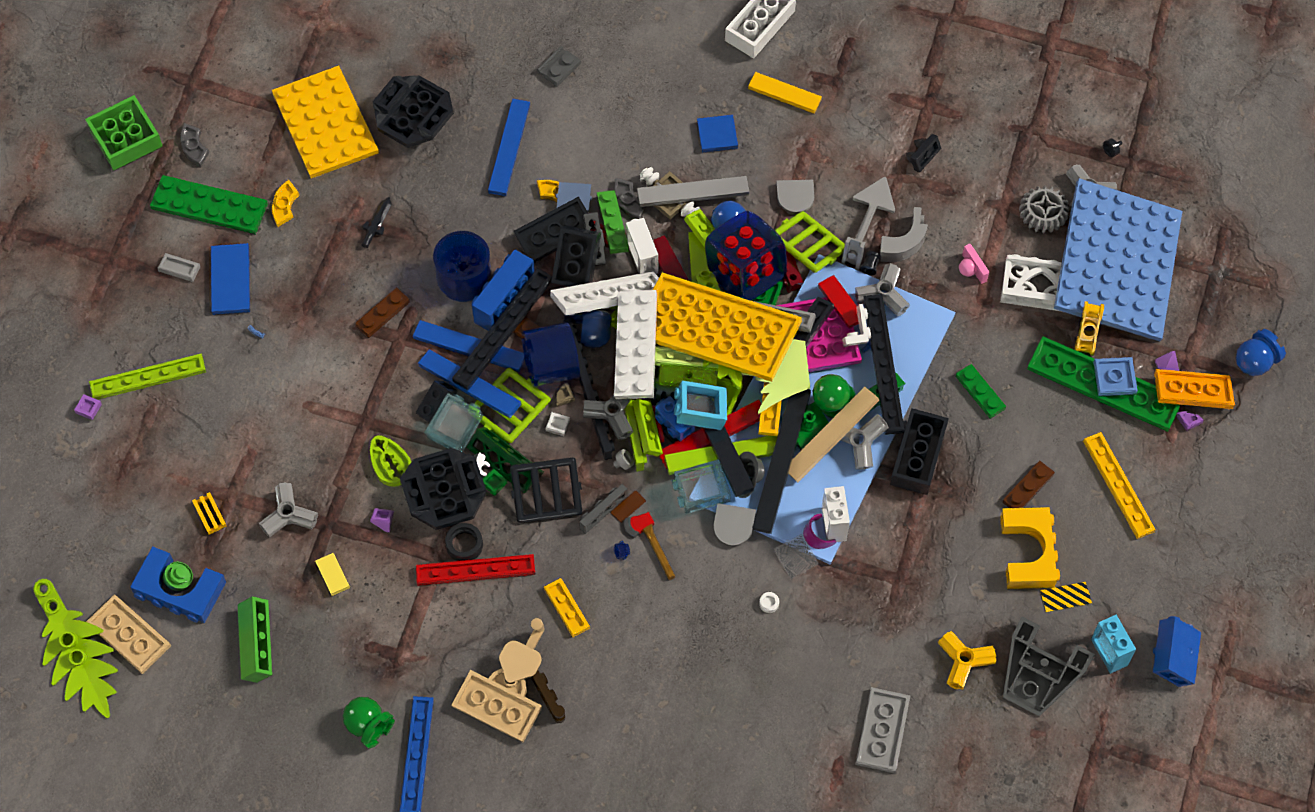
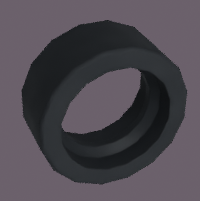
M469 523L456 524L446 534V549L452 559L456 561L474 560L482 552V535L474 525ZM462 533L473 535L476 540L475 547L468 552H458L452 544L453 539L457 535Z

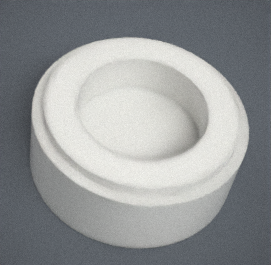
M772 592L764 593L759 601L761 610L766 613L775 612L779 607L778 596Z

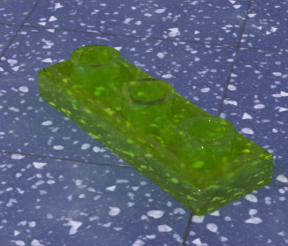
M660 364L659 385L679 386L683 380L717 386L718 368Z

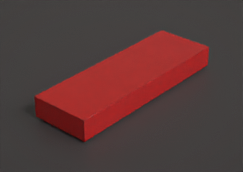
M832 275L818 283V288L826 299L834 304L835 311L846 326L850 329L859 324L857 305L837 278Z

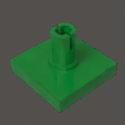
M815 402L807 405L806 412L804 413V420L797 441L800 451L829 423Z

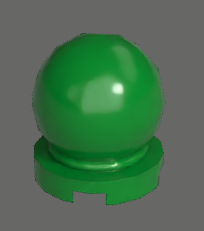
M834 374L821 376L815 382L812 390L816 405L826 416L832 419L856 396L854 389L841 376Z
M369 697L352 699L345 706L342 715L346 729L351 734L362 737L361 743L368 749L378 745L377 739L383 733L387 736L395 723L394 716L388 711L382 713V708L379 704Z

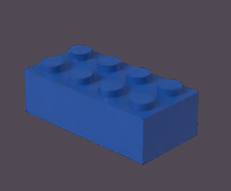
M517 250L506 256L504 264L501 268L495 270L491 281L485 283L481 294L475 296L471 303L475 324L487 331L491 329L534 273L533 259Z

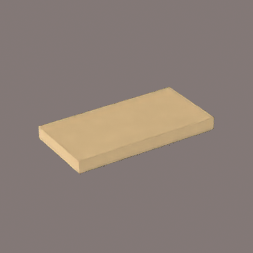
M115 594L86 621L103 629L104 632L98 635L141 674L171 647V644Z

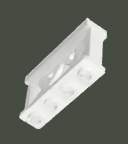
M1017 254L1007 255L1000 302L1059 311L1054 309L1057 291L1053 292L1055 294H1049V292L1057 290L1062 262L1042 260L1037 257H1021ZM1012 268L1023 269L1021 272L1016 270V274L1020 278L1015 277L1011 273ZM1043 274L1054 285L1046 288L1041 293L1037 292L1036 287L1028 282V280ZM1009 279L1016 282L1013 288H1008Z

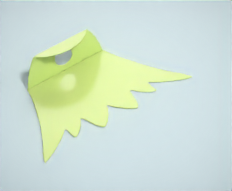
M793 339L772 382L758 377L755 378L757 381L769 383L761 391V394H769L760 406L758 414L787 397L807 389L810 390L805 341Z

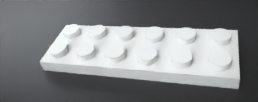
M647 272L550 290V297L565 315L591 312L596 309H607L617 306L618 291L653 290L659 277L654 272Z
M656 290L618 291L615 399L654 398Z

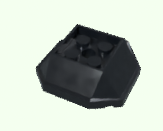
M420 75L393 76L373 100L378 131L407 148L433 140L454 114L450 93Z
M453 448L413 459L405 473L400 477V483L411 516L435 530L474 519L487 493L475 456ZM443 488H447V489H448L447 492H444V493L440 492V490L443 489Z

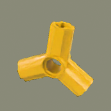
M952 631L947 632L938 641V644L954 660L947 680V684L951 688L957 690L964 689L971 667L996 664V653L993 646L970 649ZM965 656L969 659V661L964 662L960 659V657Z

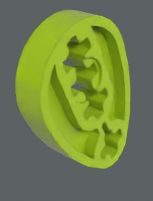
M379 435L375 436L371 440L370 456L374 472L379 481L384 485L391 487L400 486V478L395 477V472L390 468L389 462H386V458L392 459L393 465L397 467V471L401 476L410 465L411 459L391 439ZM378 442L383 444V450L376 445Z

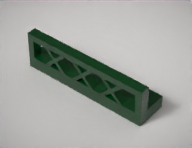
M486 427L477 429L466 447L475 455L478 453L485 455L484 461L488 462L490 467L511 483V473L505 471L504 463L508 462L511 466L532 463ZM477 439L482 441L484 450L480 451L474 446ZM489 451L497 453V462L490 459ZM541 469L538 470L539 478L544 473ZM530 471L518 472L528 478L525 485L520 483L521 491L526 493L532 484Z

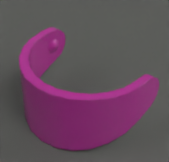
M821 513L814 515L803 531L806 543L816 549H825L836 544V540H822L812 531L811 523L822 518L823 515Z

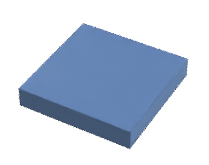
M1132 357L1094 359L1098 396L1137 394Z

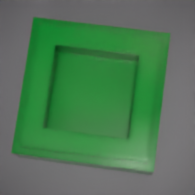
M495 469L483 478L485 488L493 496L508 484V481Z

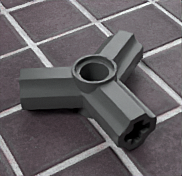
M613 395L607 402L584 400L583 418L606 419L617 439L623 440L633 433L623 413L632 399H615ZM609 409H616L617 412H616V413H610V412H608V410H609Z

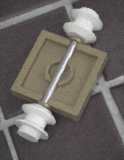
M652 167L645 168L640 174V182L646 181V187L683 183L670 171L659 180V173H653ZM691 201L654 205L670 220L680 211L681 216L685 217L700 209V207L694 208V202Z

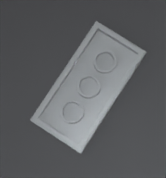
M871 687L855 765L896 773L910 695Z

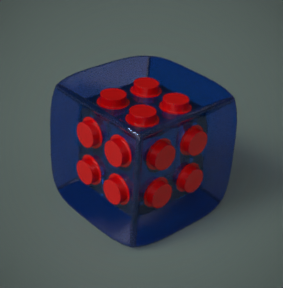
M751 211L737 214L712 231L706 238L705 253L708 269L714 274L716 281L731 295L753 300L776 285L786 274L787 256L782 238L762 218Z

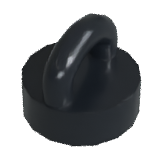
M1109 138L1103 143L1104 152L1109 157H1115L1120 153L1119 146L1123 142H1116L1114 139Z

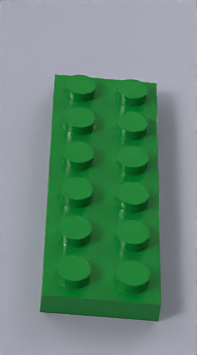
M162 175L150 207L152 210L256 234L268 202L265 199Z

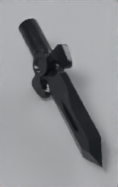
M390 197L379 204L370 222L372 225L369 226L367 221L362 226L364 230L368 231L361 244L364 248L369 247L376 234L383 235L384 227L381 225L392 205Z

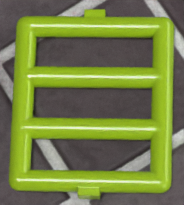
M801 211L790 220L785 219L780 227L770 233V238L814 273H817L828 264L832 265L835 263L837 257L844 252L845 243L804 211ZM802 219L810 225L788 242L780 237L781 234ZM815 231L824 236L802 253L794 248L795 245ZM829 242L838 247L817 264L808 259V257Z
M507 368L492 385L520 400V407L529 414L521 421L514 415L508 418L499 413L516 426L508 434L478 412L484 404L479 400L468 409V413L482 423L484 427L492 430L508 444H511L549 404L551 398L534 386L535 382L528 378L526 380L512 368ZM511 377L541 401L535 407H532L504 386L503 383Z

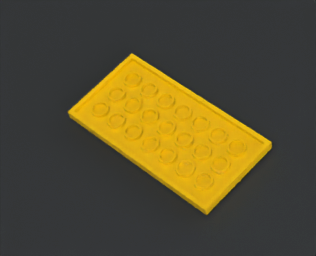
M661 273L653 290L657 291L656 344L771 382L802 322V317L665 273Z

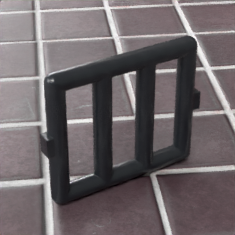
M575 458L516 464L510 467L513 488L511 496L514 499L518 523L579 516L582 514L580 496L582 487L581 482L578 480ZM569 466L574 508L562 509L557 467ZM539 469H550L555 511L543 512L538 475ZM530 471L535 506L534 514L524 515L518 472Z

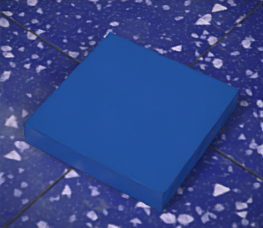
M733 115L697 118L702 153L738 149Z

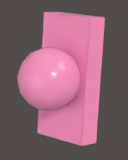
M971 244L964 246L962 254L964 259L959 264L960 273L967 277L975 274L981 284L987 282L989 270Z

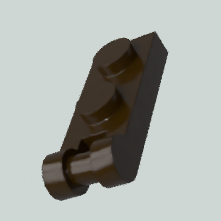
M537 670L536 674L531 676V680L554 721L562 723L565 720V709L556 703L558 698L554 690H549L546 685L548 680L543 672L540 674L539 670Z

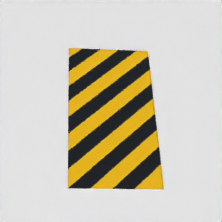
M1086 582L1040 590L1046 612L1092 603Z

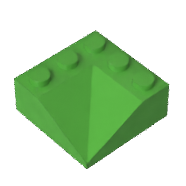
M135 95L85 119L90 133L113 171L163 147L158 132Z

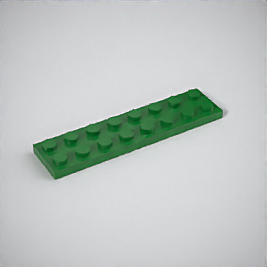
M1044 336L1042 337L1027 370L1162 430L1169 431L1180 405L1158 403L1155 385L1135 377L1137 394L1098 396L1093 363L1094 358Z

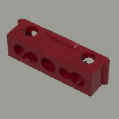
M776 243L773 254L787 292L791 293V291L800 290L803 280L795 258Z

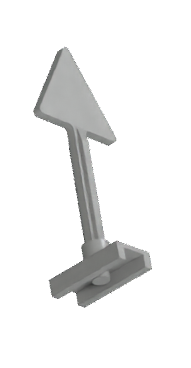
M886 177L881 178L853 196L854 201L869 205L856 238L847 237L841 264L845 265L847 262L856 265L855 270L858 271L861 266L866 243L863 242V239L876 209L895 213V206Z

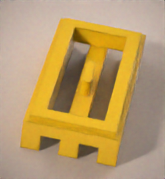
M210 492L207 493V496H200V499L192 500L209 535L227 527ZM206 501H210L221 523L220 525H217ZM200 504H203L214 526L211 529L199 507Z

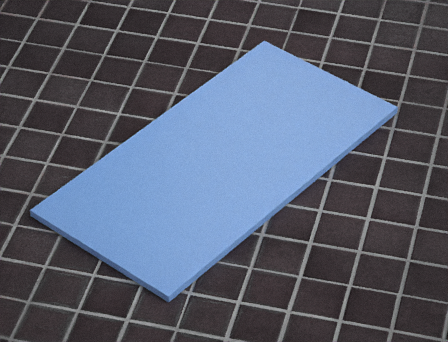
M819 254L814 264H817L825 256ZM836 261L832 265L828 264L817 273L810 270L794 302L825 297L818 288V283L834 275L858 306L859 304L855 297V287L877 284L879 279ZM895 287L894 289L910 304L909 308L901 316H896L884 304L895 373L906 383L903 390L899 392L904 419L956 312ZM859 324L854 326V330L860 335ZM868 342L858 345L862 363L809 372L811 395L808 405L815 402L812 393L815 382L821 376L827 374L839 375L844 378L854 389L856 395L864 387L869 389L877 384L871 348L865 353L861 351ZM753 377L736 411L758 399L762 404L763 393L761 394V391L764 388V382L755 380L756 377ZM789 397L781 401L778 434ZM880 405L868 412L854 428H862L877 414L882 417ZM825 415L828 422H830L832 418ZM759 421L730 436L732 442L768 435L758 434ZM883 432L873 441L871 445L873 467L870 469L857 470L855 468L853 445L840 440L798 483L788 474L772 534L759 533L787 546L788 544L789 546L798 545L791 546L793 548L806 546V550L803 547L805 554L806 551H808L807 555L811 552L812 557L831 565L842 542H836L835 545L825 549L813 548L805 540H801L804 539V528L814 515L822 514L821 506L824 488L844 486L851 525L896 434L885 435V432ZM863 435L859 437V444L864 440ZM797 445L793 458L800 452ZM772 456L758 458L762 460L765 473L762 480L756 483L754 491L750 496L746 498L735 497L720 465L704 469L689 497V501L716 513L717 503L757 510ZM822 516V518L812 522L811 527L818 538L827 541ZM794 540L804 541V543L807 544V545H804L803 542L800 543V544H798V543L795 541V543H794Z

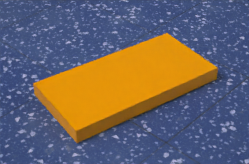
M1156 369L1154 372L1158 403L1233 409L1235 406L1230 375Z

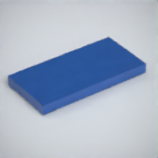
M248 243L211 246V303L213 315L250 312V260Z

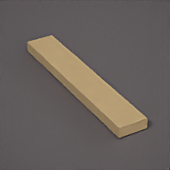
M864 387L792 459L789 475L798 483L879 401L878 397Z

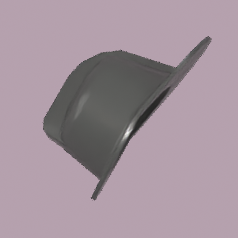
M749 451L743 452L739 457L755 488L756 483L764 477L765 468L762 460L758 459L753 453ZM752 492L740 495L738 497L746 498L750 496Z

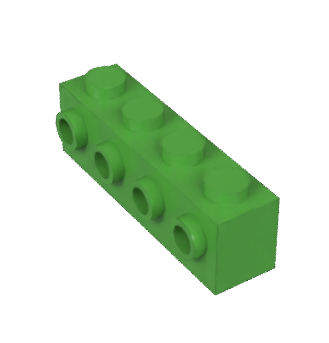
M252 596L238 604L241 680L258 683L272 676L269 604L266 599Z

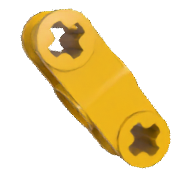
M1088 301L1084 302L1081 325L1075 344L1076 351L1089 353L1090 356H1094L1104 304L1094 305L1089 304ZM1087 326H1092L1094 329L1092 331H1086L1084 328Z

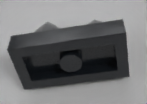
M931 134L928 138L914 140L918 150L906 153V158L912 163L914 171L921 172L941 150L937 135Z

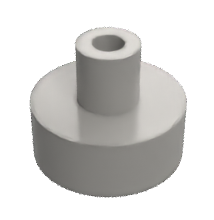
M622 449L616 453V461L613 464L616 468L621 467L627 470L634 465V460L627 450Z

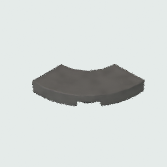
M184 123L180 134L183 151L191 162L201 167L209 154V150L200 143L201 129Z
M616 178L614 190L620 209L633 219H641L645 207L639 206V200L633 192V182Z

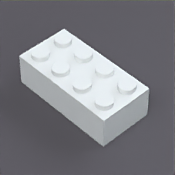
M750 0L726 27L725 41L750 57L755 58L795 12L796 0Z

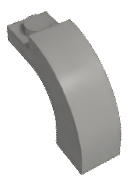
M914 207L912 228L907 234L901 237L882 236L880 244L881 262L902 261L919 251L924 243L928 224H924V215H921L922 208Z

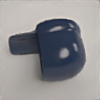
M596 309L591 312L564 315L565 320L570 319L571 323L582 324L581 344L583 346L600 348L610 340L612 316L607 311Z

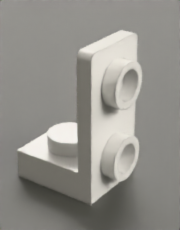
M859 304L856 307L860 335L858 332L848 333L847 337L842 339L843 347L866 344L869 342L868 338H871L870 328L866 326L868 313L863 304Z

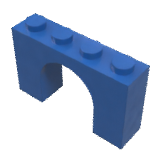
M152 546L130 587L134 597L141 601L145 599L151 601L158 608L166 607L176 615H186L193 622L200 621L205 623L226 584L224 575L205 568L197 585L191 592L182 596L169 595L162 590L163 572L173 562L170 553Z

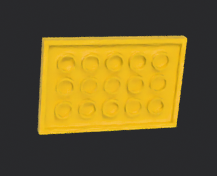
M339 66L272 90L274 99L311 179L379 154L375 141Z

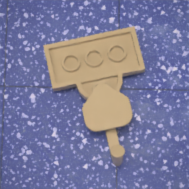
M539 618L531 621V627L534 630L526 645L518 641H510L504 646L499 656L501 669L493 672L489 678L470 670L451 705L453 708L521 742L525 741L542 709V705L525 697L527 687L524 680L536 674L542 661L540 653L534 650L545 630L543 622Z

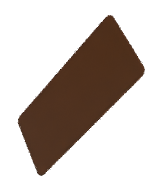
M634 491L614 508L611 514L622 523L625 518H628L646 500L637 491Z

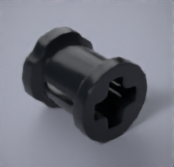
M867 251L865 262L861 265L860 270L862 273L874 276L877 273L876 267L878 262L881 261V255L877 252Z

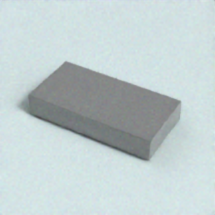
M165 253L159 264L158 271L193 282L200 269V264Z

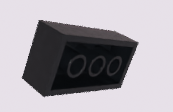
M911 408L890 485L928 495L949 418Z

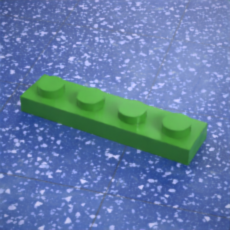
M615 190L597 192L596 198L610 254L628 252L629 246Z

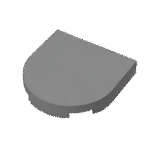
M777 180V201L779 206L787 211V213L797 215L801 211L806 212L811 208L814 203L813 180Z
M717 503L714 531L718 539L730 546H738L747 541L753 532L752 526L757 510Z

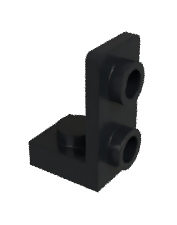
M434 381L419 405L416 414L429 423L433 422L446 398L455 397L458 391L444 381Z

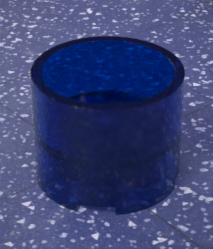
M455 231L445 235L436 244L433 252V261L437 285L449 299L458 302L473 301L475 296L481 294L485 283L490 282L492 279L490 251L487 243L482 237L473 232Z
M568 322L522 331V336L524 335L525 337L522 339L525 364L529 373H531L529 379L533 387L579 378L578 354Z

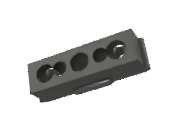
M598 212L584 214L585 229H591V226L588 224L593 219L595 220V231L601 232L598 249L600 257L597 258L596 265L606 264L603 248L605 244L603 232L600 229Z

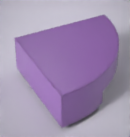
M1187 411L1179 412L1176 415L1186 431L1202 424L1204 421L1199 415L1187 413Z

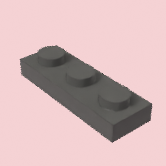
M621 484L618 488L614 487L604 500H599L590 513L586 512L580 518V530L585 534L589 532L628 497L627 488Z

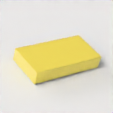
M334 553L315 561L331 596L350 588Z

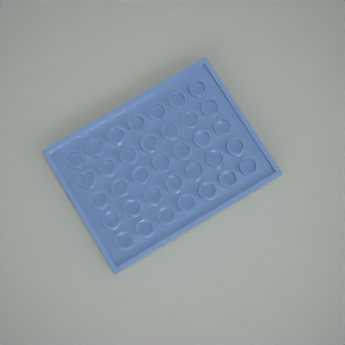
M1079 178L1075 186L1054 309L1082 317L1085 301L1094 305L1104 304L1101 324L1160 342L1163 339L1182 211Z

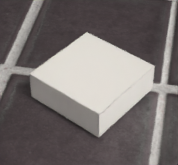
M551 412L546 432L564 437L570 417Z

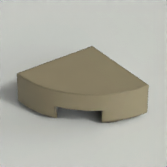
M568 382L563 384L556 394L557 407L575 401Z

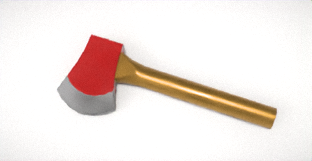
M647 512L642 515L625 518V531L634 538L644 532L668 580L674 579L675 574L654 534L652 526L655 524L650 513Z

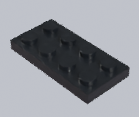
M578 196L514 230V234L526 255L536 262L557 251L561 227L567 225L585 229L583 215L589 213ZM591 219V220L589 221V224H588V225L591 226V229H590V230H591V231H594V230H595V227H594L595 224H594L593 220Z

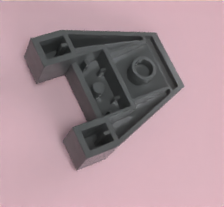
M1021 617L1012 635L1003 698L1040 716L1086 673L1095 654L1076 645L1068 662H1065L1032 645L1040 625Z

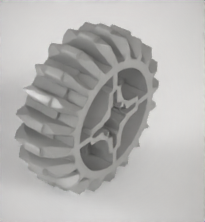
M1045 185L1043 189L1037 186L1035 190L1031 188L1029 193L1024 194L1020 201L1019 212H1021L1020 218L1024 219V224L1029 223V229L1034 227L1035 232L1040 229L1044 234L1046 230L1051 233L1053 229L1058 230L1060 226L1065 224L1070 209L1068 201L1065 200V195H1060V190L1055 192L1053 187L1049 190Z

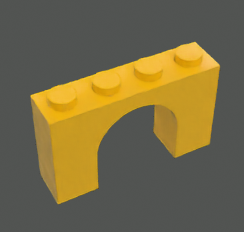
M1050 507L1002 509L1000 515L1002 534L1030 535L1038 540L1043 550V555L1034 562L1008 563L1005 570L1007 589L1055 588L1057 581L1060 580V571L1056 569L1055 563L1058 562L1057 550L1054 551L1056 534L1052 532L1054 515L1050 514Z

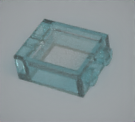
M447 393L424 433L427 438L448 449L453 448L463 452L484 415L478 405L472 402L469 405L464 402L461 396L457 394L452 396Z
M719 459L674 472V479L671 480L674 491H678V504L680 508H684L685 514L716 506L717 503L730 502L731 493Z

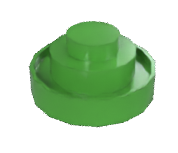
M172 562L165 568L163 580L168 588L182 591L191 584L193 573L185 563Z

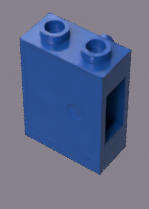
M1170 616L1168 619L1160 620L1157 644L1153 648L1155 655L1153 673L1178 687L1195 684L1201 632L1193 628L1192 625L1181 621L1179 617Z

